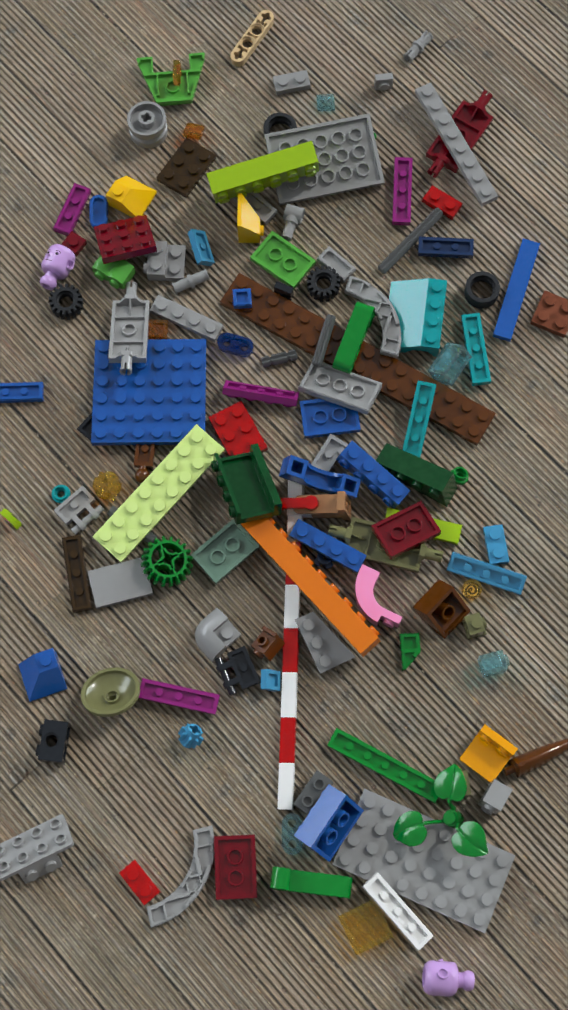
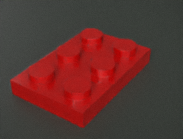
M242 401L208 417L228 456L250 452V445L257 443L261 453L268 450L266 443Z

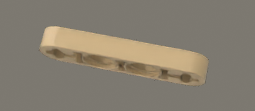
M261 11L230 54L231 63L234 66L240 67L247 62L273 26L274 15L271 11ZM255 29H260L262 31L259 35H255L252 33V31ZM245 42H251L252 46L246 48L243 46V44Z

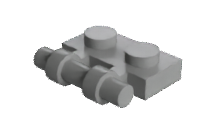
M82 485L55 508L54 512L66 525H69L72 521L76 524L71 528V531L76 535L78 532L84 531L87 528L86 525L93 519L99 518V514L104 511V508L100 504L96 508L91 506L96 500ZM87 510L89 514L80 520L78 516Z

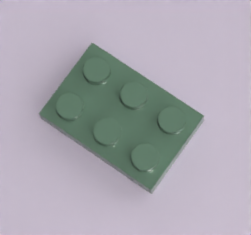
M232 519L194 551L191 556L217 585L257 551L260 545L241 524L236 525L235 520Z

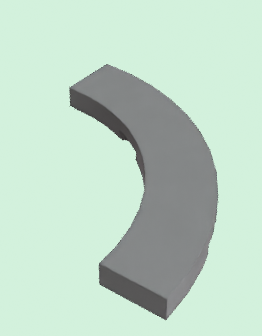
M350 276L344 291L345 294L375 307V315L382 328L380 354L398 359L401 349V328L393 305L381 291L371 286L370 283Z
M213 825L193 830V859L190 869L180 886L162 901L146 907L151 928L162 925L181 914L202 891L208 880L214 860Z

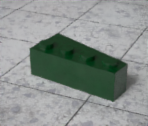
M388 443L385 444L376 459L381 466L401 483L446 507L458 489L453 472Z

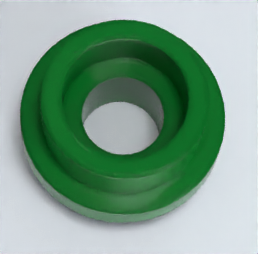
M456 467L451 470L454 473L456 484L463 485L467 483L469 476L465 468Z

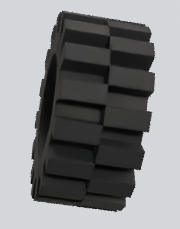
M324 265L321 266V269L315 267V271L311 270L310 275H308L307 290L310 292L311 297L314 296L315 300L320 298V302H323V299H326L327 302L330 297L334 299L340 290L339 274L336 273L334 268L331 271L330 266H327V269H324ZM323 278L328 279L331 285L327 289H321L317 286V281Z
M62 284L59 285V289L55 287L54 292L51 291V297H49V304L53 314L58 318L60 316L62 320L67 317V320H71L70 316L76 318V313L80 315V309L83 310L84 302L79 289H75L74 285L69 287L68 284H65V287ZM64 297H71L73 299V303L69 307H62L59 302Z

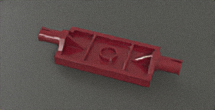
M486 90L482 92L479 99L474 101V103H468L463 100L452 115V119L471 151L494 118L486 112L485 107L493 98V95L490 92L487 94L488 91ZM438 135L426 152V157L434 161L427 171L430 176L434 173V178H437L443 167L454 173H457L459 170L440 135Z

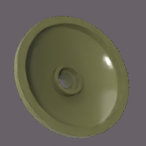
M118 667L96 672L87 679L81 689V701L84 708L89 713L100 717H111L124 713L136 703L140 695V683L136 675L127 669Z

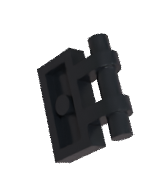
M245 646L227 653L230 660L224 663L222 657L215 659L216 670L218 674H221L224 681V689L228 691L230 696L237 693L234 687L237 684H240L242 690L261 683ZM232 667L236 674V677L233 679L230 678L227 671Z

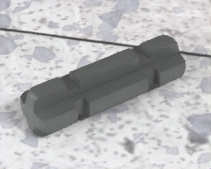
M293 349L289 350L288 353L281 352L272 354L271 357L264 356L261 358L262 366L266 368L270 367L271 364L274 366L286 363L288 360L295 361L298 359L296 350Z

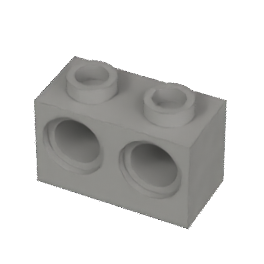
M494 779L489 783L478 805L482 806L481 810L489 815H492V813L496 815L502 810L513 789Z

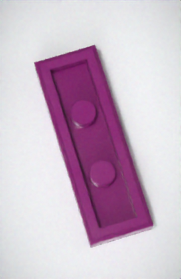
M74 183L53 227L55 232L68 236L74 230L91 194L90 188Z

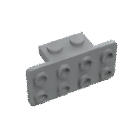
M58 815L0 843V881L18 873L24 883L27 884L63 866L58 854L74 845L64 815Z

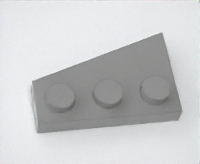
M313 611L295 619L319 674L355 658L352 652Z

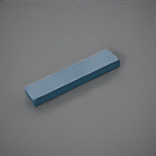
M452 552L447 571L521 595L527 579L526 575L456 552Z

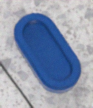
M102 195L93 196L89 202V219L93 228L94 226L108 223V202Z

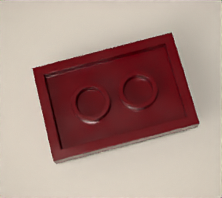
M422 501L371 525V530L390 560L441 534L440 528Z
M255 834L214 836L216 900L257 898Z

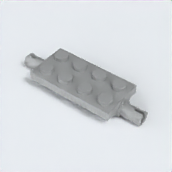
M127 282L124 297L121 300H113L108 360L109 363H121L120 374L126 375V370L127 375L132 374V363H147L150 301L138 298V284L136 282H132V287H130L131 282Z

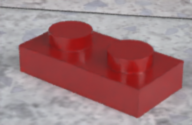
M433 185L422 199L424 204L433 209L439 208L443 211V215L453 220L463 204Z
M133 860L119 872L144 906L161 893L136 860Z

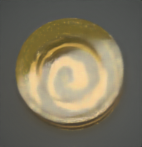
M475 579L467 580L462 587L463 595L470 600L477 599L482 592L480 582Z

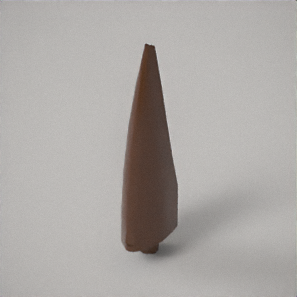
M568 738L535 748L510 759L511 765L503 769L506 776L515 773L517 778L547 764L568 750Z

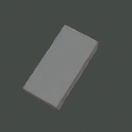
M330 246L317 257V261L322 266L324 265L326 269L327 266L331 267V271L334 268L336 273L339 274L340 281L343 283L356 271L353 265Z

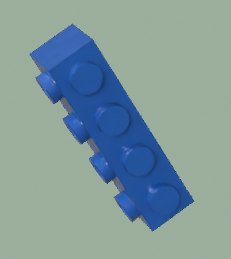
M353 440L336 459L343 468L348 469L354 477L361 479V482L373 494L378 495L387 506L393 509L410 492L405 485Z

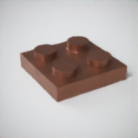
M544 291L530 324L564 338L568 330V299Z

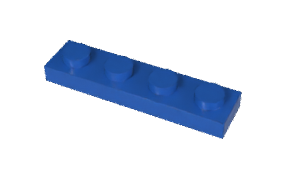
M300 519L297 520L289 534V537L355 573H358L367 556Z

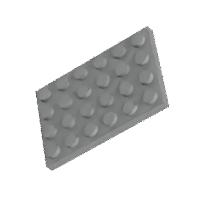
M370 114L264 134L268 154L312 141L319 162V172H316V175L312 177H299V180L290 183L286 181L281 186L276 187L279 206L384 185L385 183Z

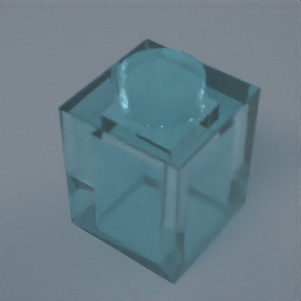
M503 650L480 655L477 659L483 678L505 673L508 670V666H510L507 654L504 655Z

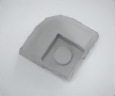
M215 608L201 620L195 631L196 644L212 663L241 637V633L218 608Z

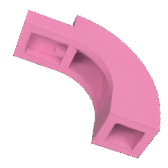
M362 564L355 583V600L360 612L375 626L382 620L384 625L390 628L394 626L398 628L402 616L381 607L374 598L373 589L380 572Z

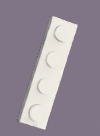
M378 872L362 886L416 950L419 951L433 937L432 933Z

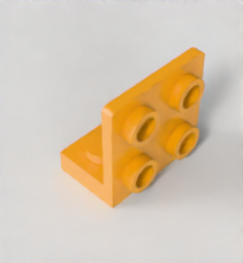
M484 724L461 755L460 761L488 782L496 779L518 748Z

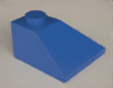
M53 648L33 654L18 664L29 702L68 689L57 652Z

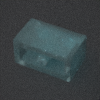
M447 342L428 369V373L434 380L452 386L472 356L463 345Z

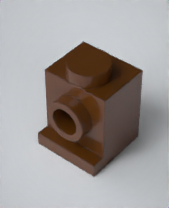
M263 626L261 628L263 631L251 647L254 649L253 654L262 660L264 657L271 662L285 643L277 633Z

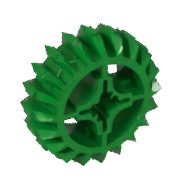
M162 536L160 541L156 537L154 543L149 542L148 548H144L143 552L145 554L141 555L143 560L141 567L145 568L143 574H149L148 580L155 579L154 585H157L159 581L162 582L161 587L168 583L169 588H171L173 582L178 586L180 585V580L185 581L186 576L190 575L191 571L189 569L193 567V564L190 562L193 560V556H188L191 550H184L186 543L180 545V539L174 542L172 541V536L169 537V540ZM166 549L173 550L175 553H170ZM158 551L160 559L155 564H152L151 557ZM164 559H167V561L170 560V564H167V562L165 564L163 562ZM181 559L182 568L176 573L174 564ZM160 570L166 571L168 575L162 574V573H160V572H158V571H160Z

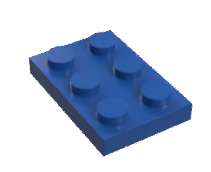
M323 399L300 401L304 439L361 431L359 415L355 410Z

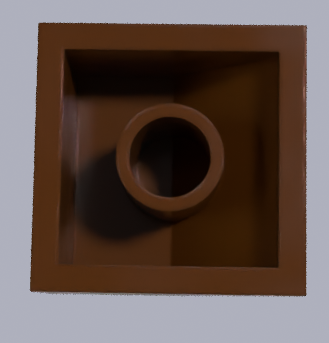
M439 579L413 606L421 619L444 639L457 627L464 616H467L470 612V609L454 587Z

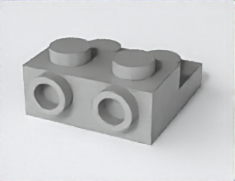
M155 241L157 252L145 254L148 260L143 265V272L147 274L148 280L179 281L184 279L186 245H168L167 241Z

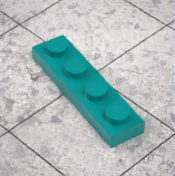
M480 313L461 315L472 386L491 384Z
M418 380L402 450L421 458L437 385Z

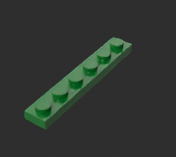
M338 728L335 729L327 747L434 804L436 803L438 796L434 791V779Z

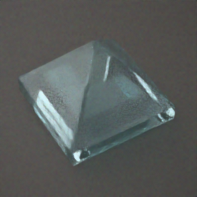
M334 94L316 95L318 111L335 110Z

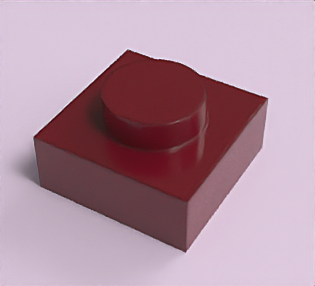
M71 231L61 245L72 250L77 257L86 246L87 241Z

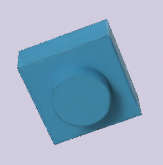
M262 669L261 690L280 691L281 671Z

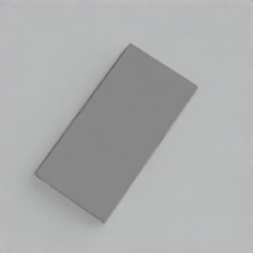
M311 363L298 387V391L368 415L382 388V383L352 372L348 374L333 369L332 365L322 363L321 367L314 366Z

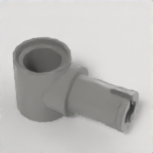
M291 204L286 205L283 215L285 226L281 235L282 238L291 241L295 228L298 224L302 223L305 208Z

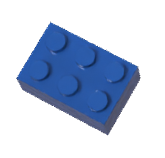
M328 784L314 807L310 809L303 823L298 827L294 837L330 862L364 810L346 794Z

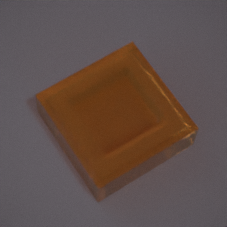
M173 60V83L180 86L182 74L181 61Z
M187 123L183 137L201 140L205 126Z
M150 319L148 338L167 339L168 320Z

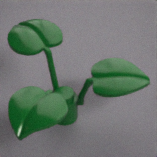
M456 764L440 772L434 781L436 795L441 799H447V803L451 808L444 813L443 819L423 822L420 812L408 811L398 818L394 826L393 836L396 840L407 846H418L427 837V829L424 825L445 823L447 826L456 827L457 832L452 836L451 842L458 853L470 857L488 854L486 835L482 826L475 821L463 823L464 817L462 813L456 811V807L451 802V800L456 802L462 801L467 792L465 776Z

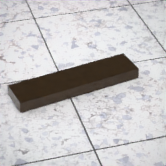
M82 536L62 538L72 611L73 613L93 610Z

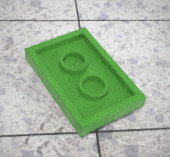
M271 231L250 256L252 262L284 284L293 287V290L316 264L315 259L274 231Z

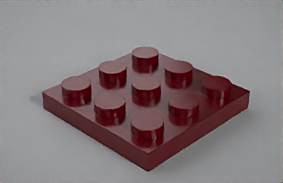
M138 215L133 218L94 226L103 264L157 252L147 215Z

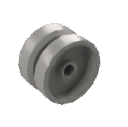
M152 101L139 102L131 107L127 115L131 140L142 148H154L162 144L168 134L164 109Z

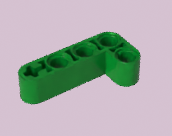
M356 302L335 356L333 369L351 374L367 330L373 322L375 307Z
M272 867L270 889L350 899L353 877Z

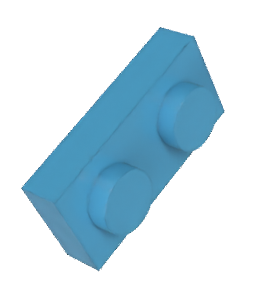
M196 229L188 231L197 264L213 265L215 261L206 232Z
M503 524L483 527L489 563L493 565L509 563Z

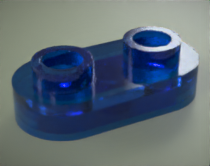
M226 332L222 333L217 339L218 348L222 352L240 357H248L253 353V342L249 338ZM229 342L230 345L225 346L224 343ZM242 347L248 348L246 351L241 350Z

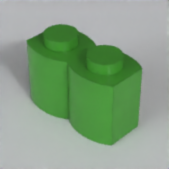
M101 255L92 266L94 276L97 279L109 281V284L116 289H125L126 283L130 282L136 273L135 267L125 260L103 264Z

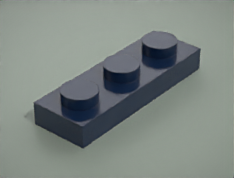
M419 237L418 256L473 259L474 239Z

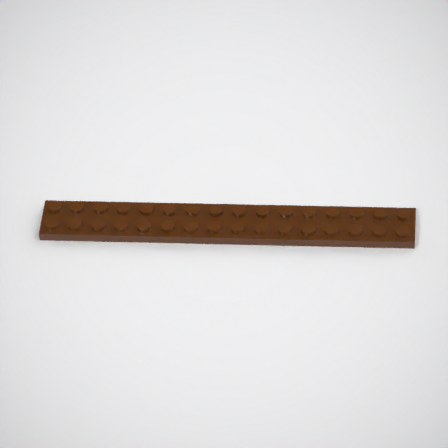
M239 273L221 299L220 305L314 356L325 319ZM251 288L252 308L234 309L232 289ZM336 325L333 327L323 362L332 366L345 330ZM363 341L352 373L381 382V394L410 410L412 409L418 380L436 384L429 420L476 446L479 444L495 417V412L402 361L381 355L380 349Z

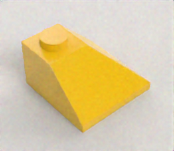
M124 176L115 180L107 192L106 198L109 206L133 218L138 215L142 216L157 191L128 176Z
M238 193L239 243H260V236H264V225H260V217L243 194Z

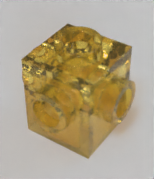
M105 471V473L99 472L98 477H95L93 481L96 495L104 500H116V496L120 493L122 487L118 476L110 471Z

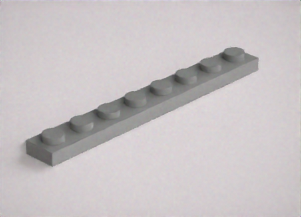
M430 82L415 89L418 100L481 207L497 200L498 195L432 83Z

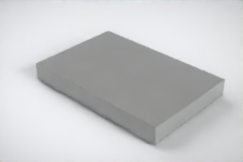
M141 557L87 571L96 609L154 595L151 582L147 579L149 574H143L145 568L141 567V562H143Z

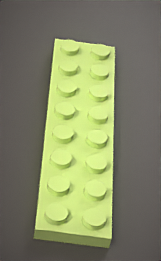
M196 424L92 537L117 560L123 562L211 466V461H213L214 453H218L220 456L225 449Z

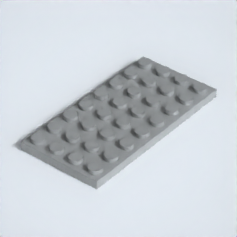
M364 788L357 804L364 811L339 847L332 865L367 881L378 872L398 895L485 934L515 855L487 843V855L479 857L462 855L454 849L451 842L452 836L457 832L456 829L442 823L424 825L427 829L425 841L418 846H407L394 838L393 830L396 821L402 814L414 810ZM421 814L423 822L434 820L428 816Z

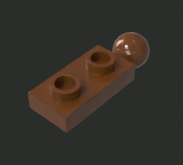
M136 444L134 468H140L135 473V479L139 483H142L150 475L147 469H153L155 444Z

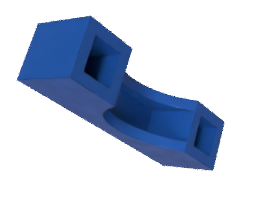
M293 455L283 458L279 473L281 478L328 494H337V491H345L350 500L357 498L361 479L344 473H333L312 466L309 461Z

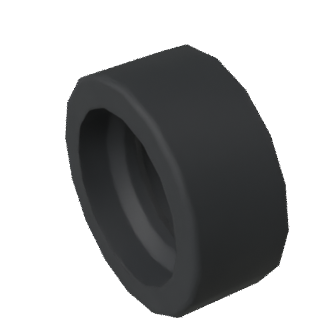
M274 113L265 120L263 132L264 134L270 133V128L280 123L286 124L290 129L297 128L296 121L287 113Z
M485 271L476 272L470 275L466 281L464 289L465 299L473 307L480 309L488 308L498 299L500 284L493 274ZM480 281L486 282L491 285L493 293L489 298H478L471 291L472 285Z

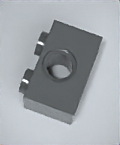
M317 770L293 803V806L305 815H308L310 809L314 807L328 784L332 786L334 782Z

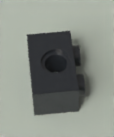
M44 719V724H41L39 729V736H42L41 743L37 744L36 756H38L39 761L65 765L71 729L69 722ZM51 737H57V744L49 747L48 740Z

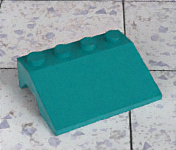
M424 278L391 282L389 301L393 305L400 322L401 353L418 350L426 351L432 356L438 357L447 280Z

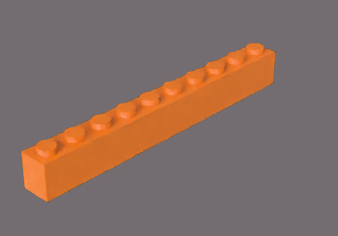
M272 517L242 523L241 526L362 657L381 642L378 637L380 633L372 625L368 627L365 624L367 619L359 611L355 613L351 609L353 604L346 597L342 599L338 595L340 590L333 583L329 585L325 581L327 576L320 569L316 571L312 567L313 561L307 555L303 557L299 553L301 551L300 547L294 541L290 543L286 539L289 536L282 528L278 530L274 526L276 522Z

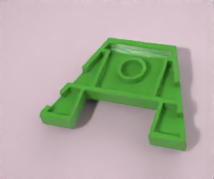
M205 53L189 54L190 70L155 73L152 57L137 58V64L155 103L160 106L191 104L204 64Z

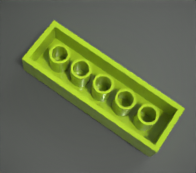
M309 141L206 174L215 202L224 204L229 202L231 198H238V193H242L246 197L248 193H260L265 190L264 188L270 186L276 188L286 181L290 183L299 180V177H312L317 174L316 172H319V162L313 142Z

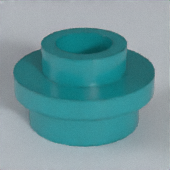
M57 485L53 488L51 496L56 503L61 504L71 496V492L67 486ZM60 492L65 493L63 497H58Z

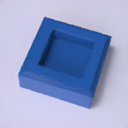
M251 288L232 289L234 309L252 308Z

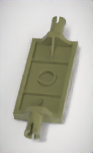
M352 517L350 527L344 528L332 524L329 526L328 535L344 539L345 544L367 555L366 561L415 573L419 572L421 560L427 559L439 563L442 561L444 551L427 548L425 543L390 560L371 530V525L376 522Z

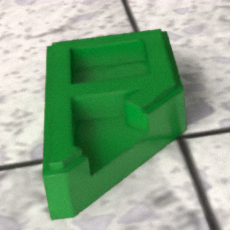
M419 633L399 634L402 671H405L421 653Z

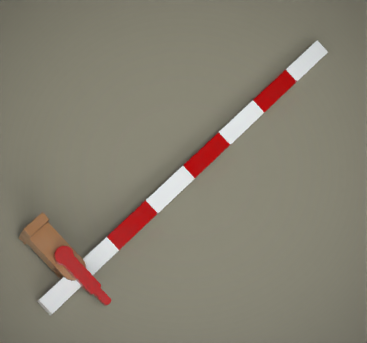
M288 480V498H280L282 509H287L288 536L298 519L302 521L303 519L342 518L343 520H351V500L345 491H337V494L304 495L305 485ZM287 537L290 543L294 541L300 547L301 551L299 553L302 555V543ZM287 574L285 577L283 635L285 644L283 645L278 810H294L299 628L295 619L300 617L301 589Z

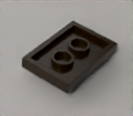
M186 138L156 177L157 181L187 198L215 161L216 154Z

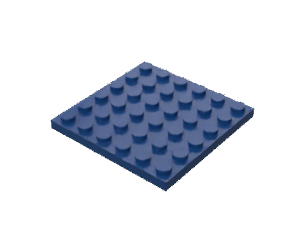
M206 339L148 340L147 363H132L131 375H127V370L126 375L120 374L121 363H109L110 340H95L92 446L178 445L196 424L206 432Z

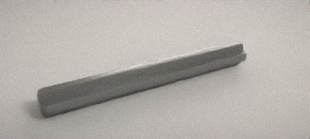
M435 208L378 265V270L382 274H386L419 240V237H422L443 216V211Z

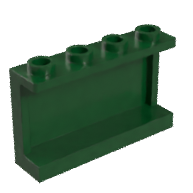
M258 443L250 445V452L220 458L218 453H214L211 468L217 474V484L223 489L224 502H228L229 515L231 518H234L236 525L281 515L282 501Z

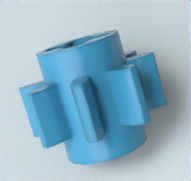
M187 723L178 732L181 735L179 741L186 748L195 749L204 740L201 737L203 734L202 729L196 724Z

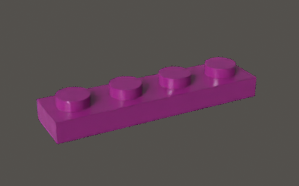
M395 157L392 225L410 226L413 158Z
M229 380L225 381L222 391L223 395L231 398L241 397L249 401L259 400L267 404H282L285 407H296L299 399V392Z
M142 678L138 699L216 715L220 695Z

